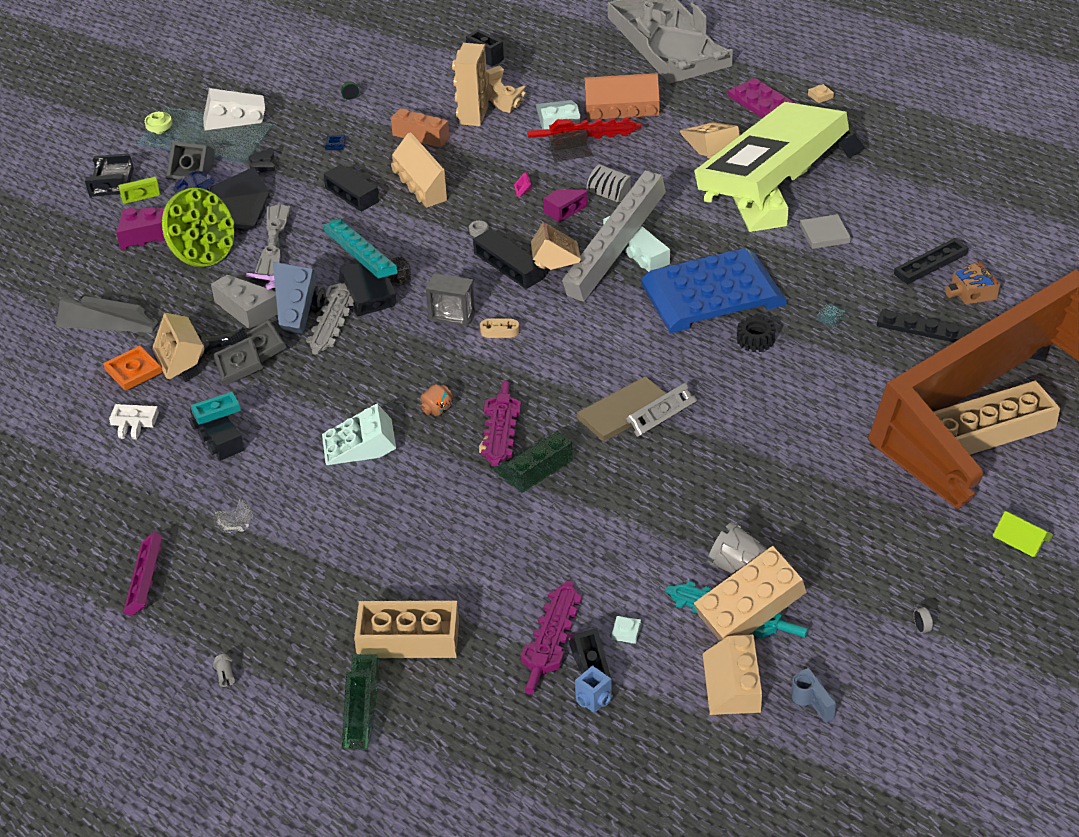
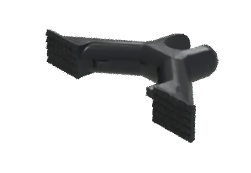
M244 327L237 331L210 337L204 333L197 334L204 345L203 355L211 349L234 345L248 338ZM203 355L199 357L196 365L180 373L185 382L201 372L199 365L203 362Z

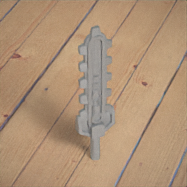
M345 283L331 285L326 292L325 300L329 304L322 307L321 311L324 314L317 317L316 320L319 324L311 329L314 335L306 339L310 343L312 354H319L328 347H334L336 341L333 337L339 336L341 331L338 327L344 326L345 319L343 317L349 316L350 309L348 306H353L355 302Z

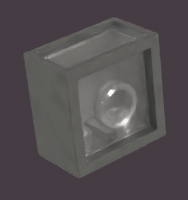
M433 274L426 287L429 320L468 326L476 311L473 279Z

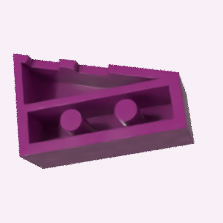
M165 208L123 209L116 232L120 250H125L126 247L137 244L143 246L146 242L155 240L157 242L165 241L162 230V216Z

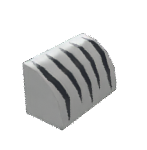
M598 164L589 176L586 190L619 202L631 190V176Z

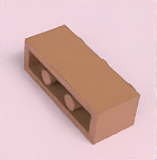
M401 108L391 117L393 136L405 138L407 133L411 132L420 143L439 148L449 139L448 120Z

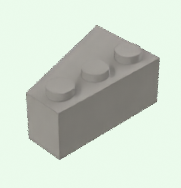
M226 275L211 283L214 302L248 329H252L278 314L276 291L267 290L264 287L230 275Z

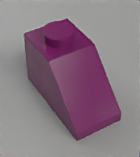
M556 190L543 198L544 213L560 223L588 206V191Z

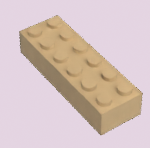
M1033 381L934 411V413L971 455L1056 428L1060 407L1037 381Z

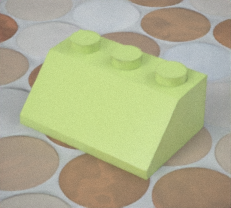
M778 186L765 197L763 210H760L754 201L747 203L746 210L739 209L749 232L787 226L788 206ZM733 197L738 207V203L742 198Z

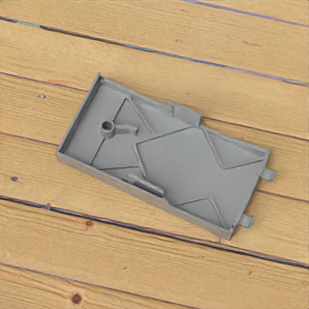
M615 0L607 3L608 18L669 84L732 66L733 49H727L714 43L706 35V15L692 2L693 15L678 0Z

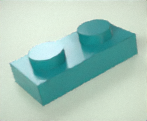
M233 392L191 405L192 413L199 425L241 411L240 404Z

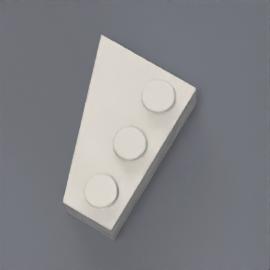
M209 88L203 117L204 131L262 123L265 111L264 97L262 95Z

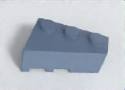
M273 262L279 326L287 332L304 334L317 274L311 268Z

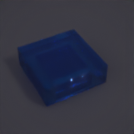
M327 135L325 150H344L345 135Z

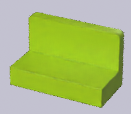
M156 177L118 185L123 204L160 195Z
M1007 511L1004 512L993 533V537L1032 557H1036L1043 542H1049L1053 536L1052 533Z

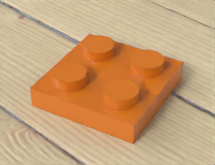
M141 346L103 363L105 371L125 391L162 373L161 366Z

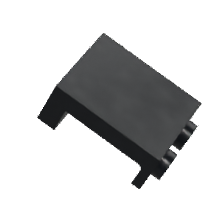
M130 154L94 156L95 170L93 176L85 178L89 197L120 194L118 185L130 183L134 171Z
M361 263L340 268L339 281L341 284L345 283L355 302L354 312L357 317L395 306L396 291L388 276L377 278Z

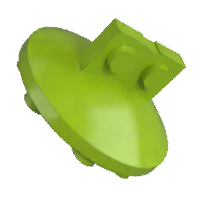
M188 188L175 194L166 204L162 216V230L168 247L177 258L194 267H208L219 263L227 256L233 245L234 221L228 208L218 196L202 188Z

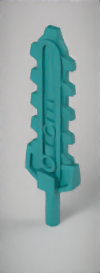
M688 581L686 584L667 586L665 592L676 602V607L683 608L686 605L693 608V613H697L694 602L712 589L707 586L703 589L695 588L696 584ZM779 612L754 630L751 635L763 639L781 630L806 638L809 629L783 621L782 615Z

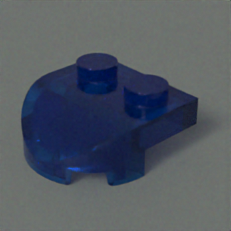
M195 171L188 174L184 179H179L173 189L175 194L188 188H202L209 191L208 186L209 184H214V178L206 172Z

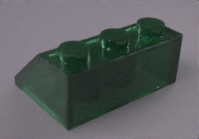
M558 431L550 433L492 469L519 492L523 493L573 461L572 442Z

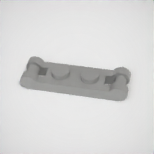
M686 382L626 417L627 422L631 423L634 427L635 435L637 437L695 403L697 399L689 392L688 384ZM642 416L646 424L642 425L638 418Z

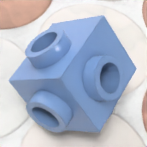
M591 666L575 680V695L578 704L588 708L593 713L597 712L601 707L607 706L612 699L611 678L594 666Z

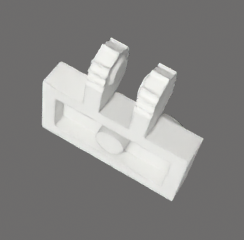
M115 404L109 420L111 425L119 426V438H125L128 426H132L131 437L132 439H137L141 432V427H154L159 411L157 406Z

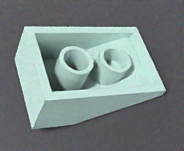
M572 100L536 104L542 129H549V125H552L557 119H568L573 121L574 124H580L578 106Z

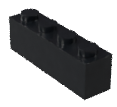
M489 229L473 238L474 254L523 288L528 289L544 279V269L534 263L533 256L504 238L501 234Z

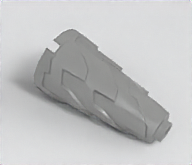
M730 522L726 526L730 529L729 533L727 534L722 531L713 544L708 556L712 559H709L708 563L717 569L721 568L734 574L767 549L759 544V541L742 530L741 526Z

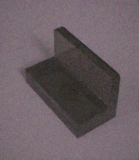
M585 129L549 135V149L555 162L591 156L587 146V132Z

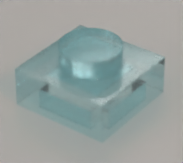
M826 304L817 314L816 321L835 328L844 318L845 311Z

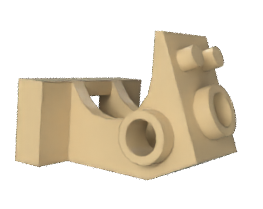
M500 65L486 70L488 101H491L503 112L511 113L514 108L517 109L520 103L524 102L522 98L526 95V92H524L525 86L519 88L504 86L501 83L504 69Z

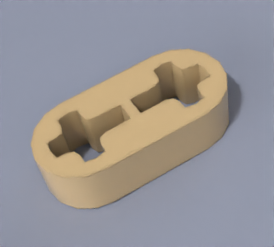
M485 319L480 322V333L487 338H512L520 332L519 322L515 319Z

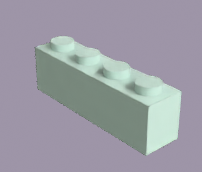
M609 217L603 219V225L606 223ZM640 226L623 249L629 258H633L641 268H645L648 272L670 264V249L642 226Z

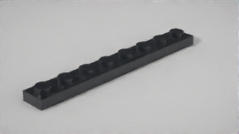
M883 309L877 321V327L953 343L976 330L975 328ZM1050 345L1041 347L1029 359L1046 362Z

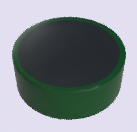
M349 81L342 85L341 94L346 100L355 99L359 95V88L356 83Z

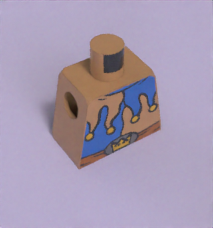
M979 261L955 271L952 277V285L946 286L945 292L949 298L959 296L965 304L998 299L1000 283Z

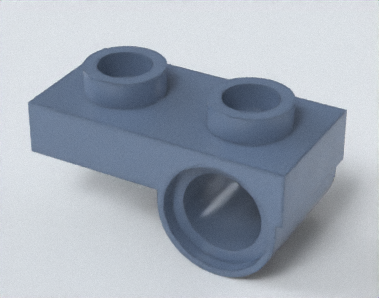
M809 668L796 674L792 682V700L801 706L812 704L825 723L833 720L835 708L837 707L836 700L832 694H828L824 689L820 678L814 676Z

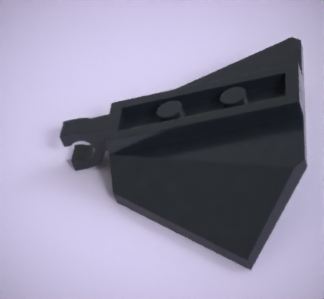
M254 167L210 187V192L218 196L228 208L235 228L250 230L255 228L258 219H261L269 190Z

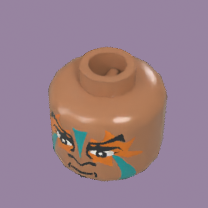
M434 384L421 395L422 404L420 407L427 415L440 416L451 407L453 395L446 386Z

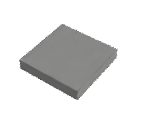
M838 214L800 220V227L812 249L850 243L851 237Z

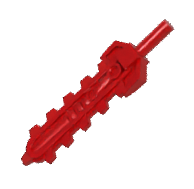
M625 117L621 121H616L615 118H612L607 122H602L601 119H598L594 123H588L587 120H584L580 124H574L573 121L568 119H557L552 125H549V129L527 131V137H550V140L555 144H562L573 141L574 138L578 137L581 140H586L591 136H594V139H600L604 135L608 137H614L617 134L628 136L629 133L640 129L641 123L629 120V117Z

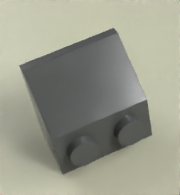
M172 141L166 178L202 183L213 167L215 149L207 145Z

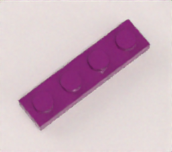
M156 531L143 540L140 545L123 613L128 616H133L139 610L142 611L148 603V591L153 584L151 580L152 575L157 568L156 559L162 548L160 546L162 535Z

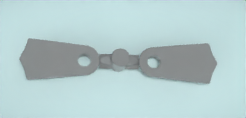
M280 203L271 207L267 206L268 246L261 253L255 274L270 276V274H274L273 262L280 263L278 234L285 228L291 206L281 205Z

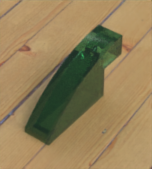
M352 654L351 672H346L342 749L368 750L378 689L380 659L377 654Z

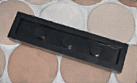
M953 238L894 268V275L908 285L967 255L969 247Z

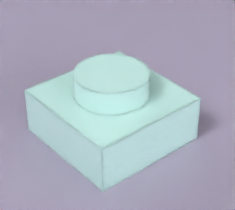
M617 616L612 631V640L636 644L641 620Z

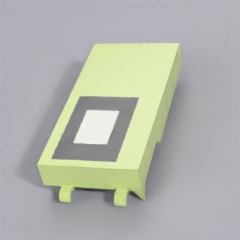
M783 102L694 170L698 190L708 191L704 196V201L711 203L714 195L723 194L742 198L738 203L739 209L746 210L747 203L754 201L758 208L763 210L765 197L788 176L795 180L807 172L811 164L849 130L847 112Z

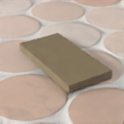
M645 376L577 412V419L604 442L632 427V424H629L625 419L626 417L666 393ZM642 416L638 418L640 422L644 420Z

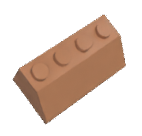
M658 73L585 78V110L587 120L659 116Z

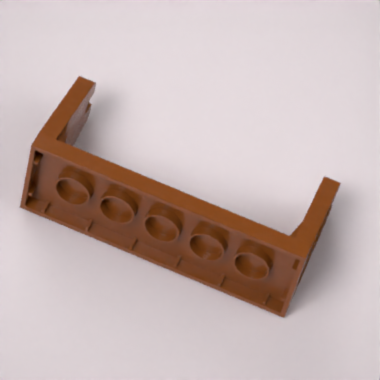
M1077 269L887 382L868 440L878 450L957 509L971 502L975 495L971 487L974 488L981 482L983 477L982 469L935 415L934 411L955 405L1031 358L1043 346L1047 347L1054 344L1079 361V271Z

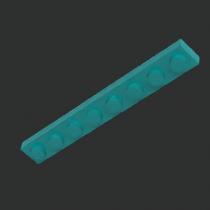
M333 219L329 223L323 224L324 231L377 278L397 274V266L343 220Z

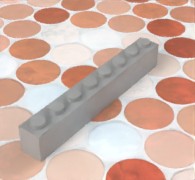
M646 170L643 172L581 254L580 262L574 264L562 279L567 296L585 302L666 193L662 175Z

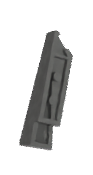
M83 296L80 301L81 303L61 298L56 327L152 333L159 321L149 319L144 314L145 309L140 305Z

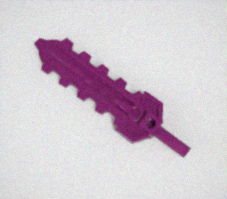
M508 381L501 383L500 394H497V397L485 400L484 414L491 416V419L485 421V425L489 426V429H484V435L488 436V439H483L482 445L487 446V448L481 450V455L486 456V459L490 461L492 466H499L500 462L512 457V449L509 448L513 447L514 440L510 438L515 436V430L511 428L516 427V420L512 418H517L521 411V401L510 397V383Z
M567 580L555 591L549 592L548 598L552 600L543 606V610L547 613L538 619V623L542 624V626L533 632V636L537 639L535 642H530L529 645L525 644L521 653V662L531 670L524 689L529 695L534 694L541 674L545 675L546 672L561 668L565 651L559 645L566 643L567 634L564 631L571 630L572 621L569 618L576 616L577 608L574 605L580 604L582 596L577 594V590L574 588V582Z

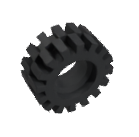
M753 316V319L750 317H746V320L742 319L737 327V343L740 344L741 348L745 347L746 351L752 349V352H755V350L763 352V348L768 350L769 346L772 347L773 343H775L776 328L774 323L770 322L768 318L764 320L762 316H760V319H757V316Z

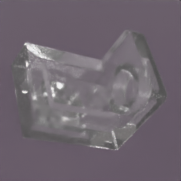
M239 500L236 510L215 511L213 520L222 532L246 531L253 518V511L245 500Z

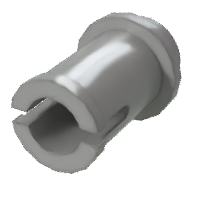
M226 654L216 656L213 662V667L217 670L221 687L228 686L227 679H229L230 685L235 683L231 668L233 661Z

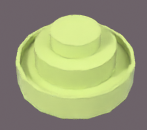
M153 112L144 120L146 129L156 134H162L172 126L171 116L165 112Z

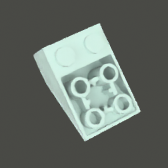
M378 404L365 409L363 412L322 434L326 465L380 458L396 449L392 419Z

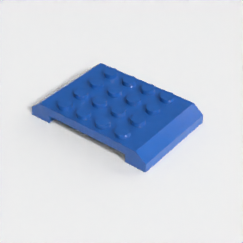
M746 248L650 270L641 279L643 289L670 333L690 329V323L742 310L763 305L769 310L786 305V298L753 251Z

